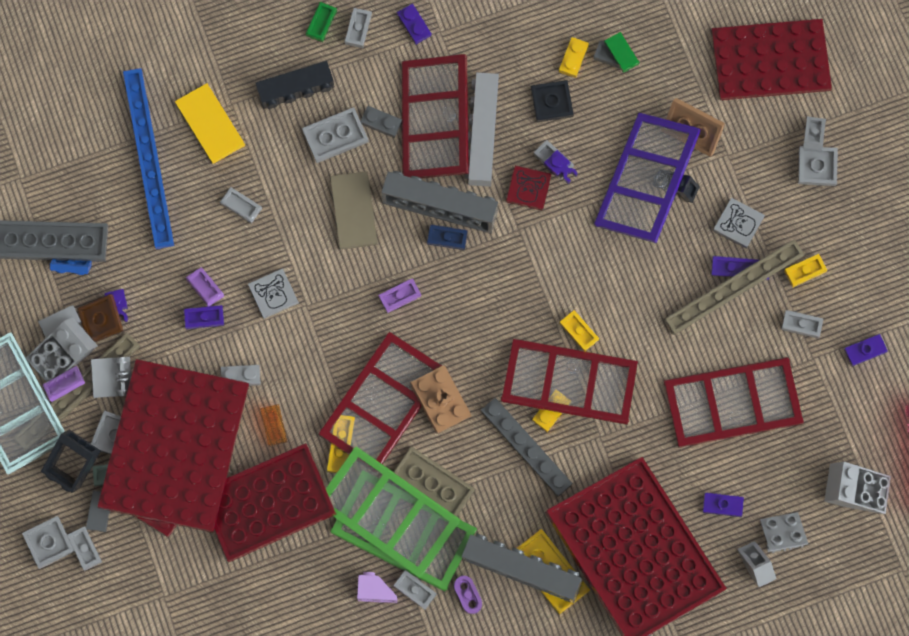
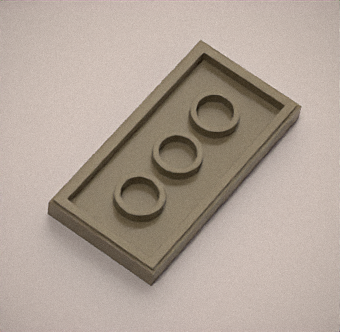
M368 171L330 176L340 250L378 245Z
M412 446L394 470L395 474L456 517L476 490Z

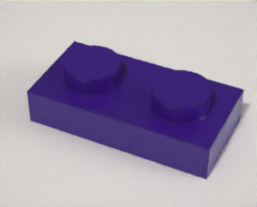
M414 4L397 12V16L415 45L432 36Z
M222 305L184 309L186 329L224 326Z

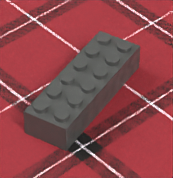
M398 171L387 173L381 192L382 204L492 234L498 213V201H495L492 197H479L474 192H461L456 187H443L434 181L428 183L416 176H411V178L404 176L403 173Z
M476 533L475 536L470 534L462 554L464 561L573 604L575 603L583 582L578 572L568 569V572L561 570L560 565L552 562L547 565L537 556L531 555L529 558L524 556V552L519 549L513 548L509 550L501 542L494 541V543L488 542L487 537Z

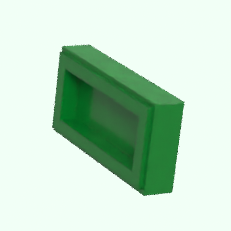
M320 2L306 31V36L323 43L337 13V8Z
M621 32L604 40L606 47L623 73L639 65V60Z

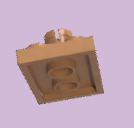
M677 98L673 100L666 120L699 128L701 132L694 149L710 157L714 154L725 126L724 122ZM662 129L663 133L686 144L689 135Z
M445 365L410 382L436 434L472 416Z

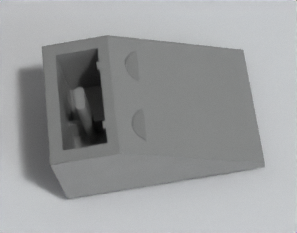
M72 317L63 321L26 359L42 378L48 382L78 365L98 345Z
M847 462L831 463L824 501L842 507L886 514L891 476Z

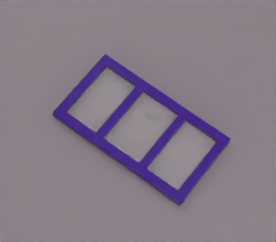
M638 113L594 226L657 243L701 130L689 125Z

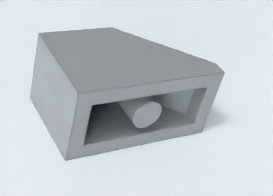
M755 541L737 549L751 578L758 587L776 579L771 561Z

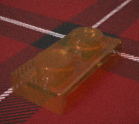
M276 404L260 408L268 446L288 443L280 405Z

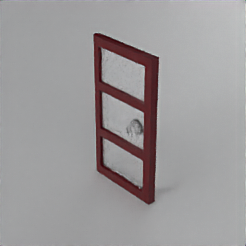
M466 54L402 61V173L404 176L410 178L411 176H416L423 179L469 174Z
M389 332L318 436L348 455L357 446L383 464L422 407L410 382L434 371L442 365ZM348 416L355 417L354 421L350 419ZM357 459L359 463L372 470V472H378L362 459Z
M513 339L501 402L628 425L638 361Z
M789 357L664 380L678 448L802 425L804 423Z

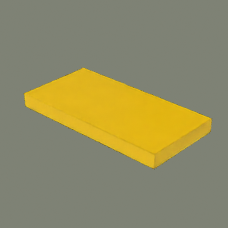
M208 83L175 101V104L212 164L245 146L244 141Z
M542 529L516 548L523 551L524 556L529 558L531 555L541 558L543 563L547 565L552 562L560 565L561 570L568 572V569L575 571ZM584 581L575 602L590 592ZM541 591L559 615L573 605L571 602Z

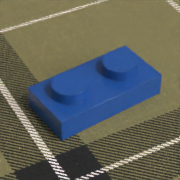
M52 259L50 270L58 273L71 272L77 275H84L89 273L92 261H60Z

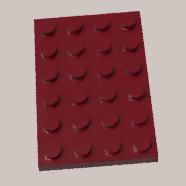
M823 19L712 28L711 34L720 101L832 90Z
M302 444L226 479L214 529L228 562H232L336 515L308 444Z

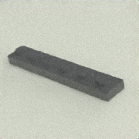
M496 398L481 409L482 414L557 497L572 486L573 483Z

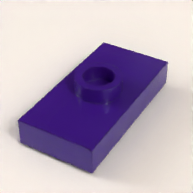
M880 334L844 349L852 367L888 352Z
M705 493L703 513L742 517L744 497Z

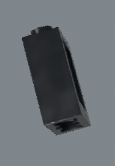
M69 429L61 433L41 472L49 480L60 484L65 491L73 493L81 488L101 450ZM65 446L87 459L76 480L55 466Z

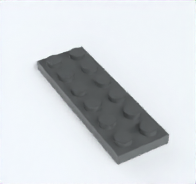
M0 220V259H57L60 261L106 262L108 224Z

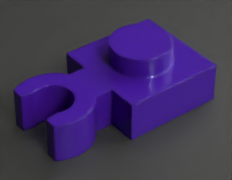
M558 150L544 162V165L556 177L562 174L567 184L571 182L567 177L568 174H573L575 177L578 175L575 169L568 168L571 162Z
M124 289L104 293L105 296L109 294L114 296L119 316H123L125 322H128V316L123 311L128 309Z

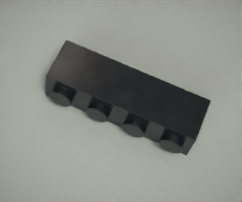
M327 61L255 82L263 109H273L278 104L292 103L301 97L309 98L314 93L328 92L335 87Z

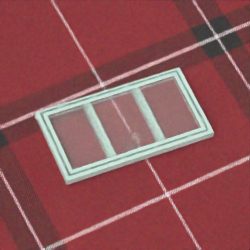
M8 333L0 338V462L9 475L51 451L61 433L65 432L12 333Z

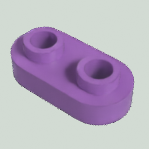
M468 576L458 577L454 583V589L464 611L468 614L478 613L482 608V600L472 579ZM465 583L467 584L468 588L466 590H462L460 588V585ZM470 601H474L476 603V606L474 608L469 607L468 604Z

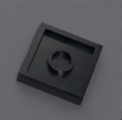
M568 80L531 85L536 122L574 117Z

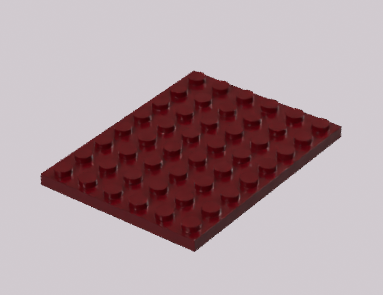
M136 359L98 508L213 533L246 402L249 383Z
M643 457L545 511L546 516L621 636H649L727 589Z

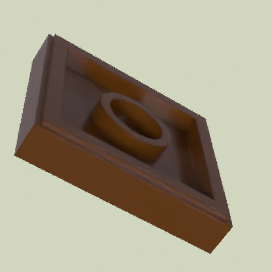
M111 294L77 308L83 329L94 342L124 331L114 296Z

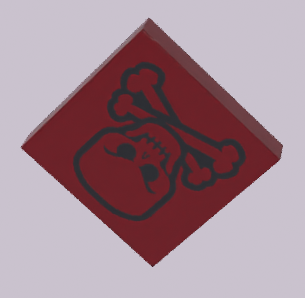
M515 165L506 202L543 211L552 174Z

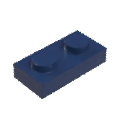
M430 225L427 245L465 250L468 230Z

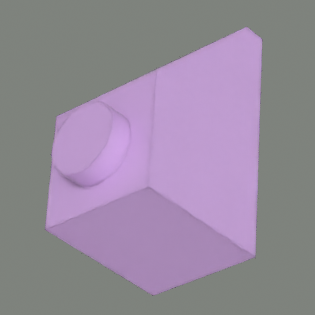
M363 572V575H359L358 601L397 603V596L379 576H375V573Z

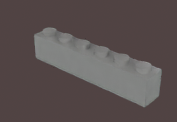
M476 72V79H472V90H475V96H471L470 107L474 108V112L469 116V125H472V132H468V143H471V150H468V161H470L469 174H465V179H469L468 185L491 187L499 74Z

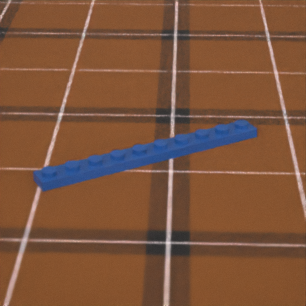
M141 68L123 71L155 249L172 247L175 245L143 72Z

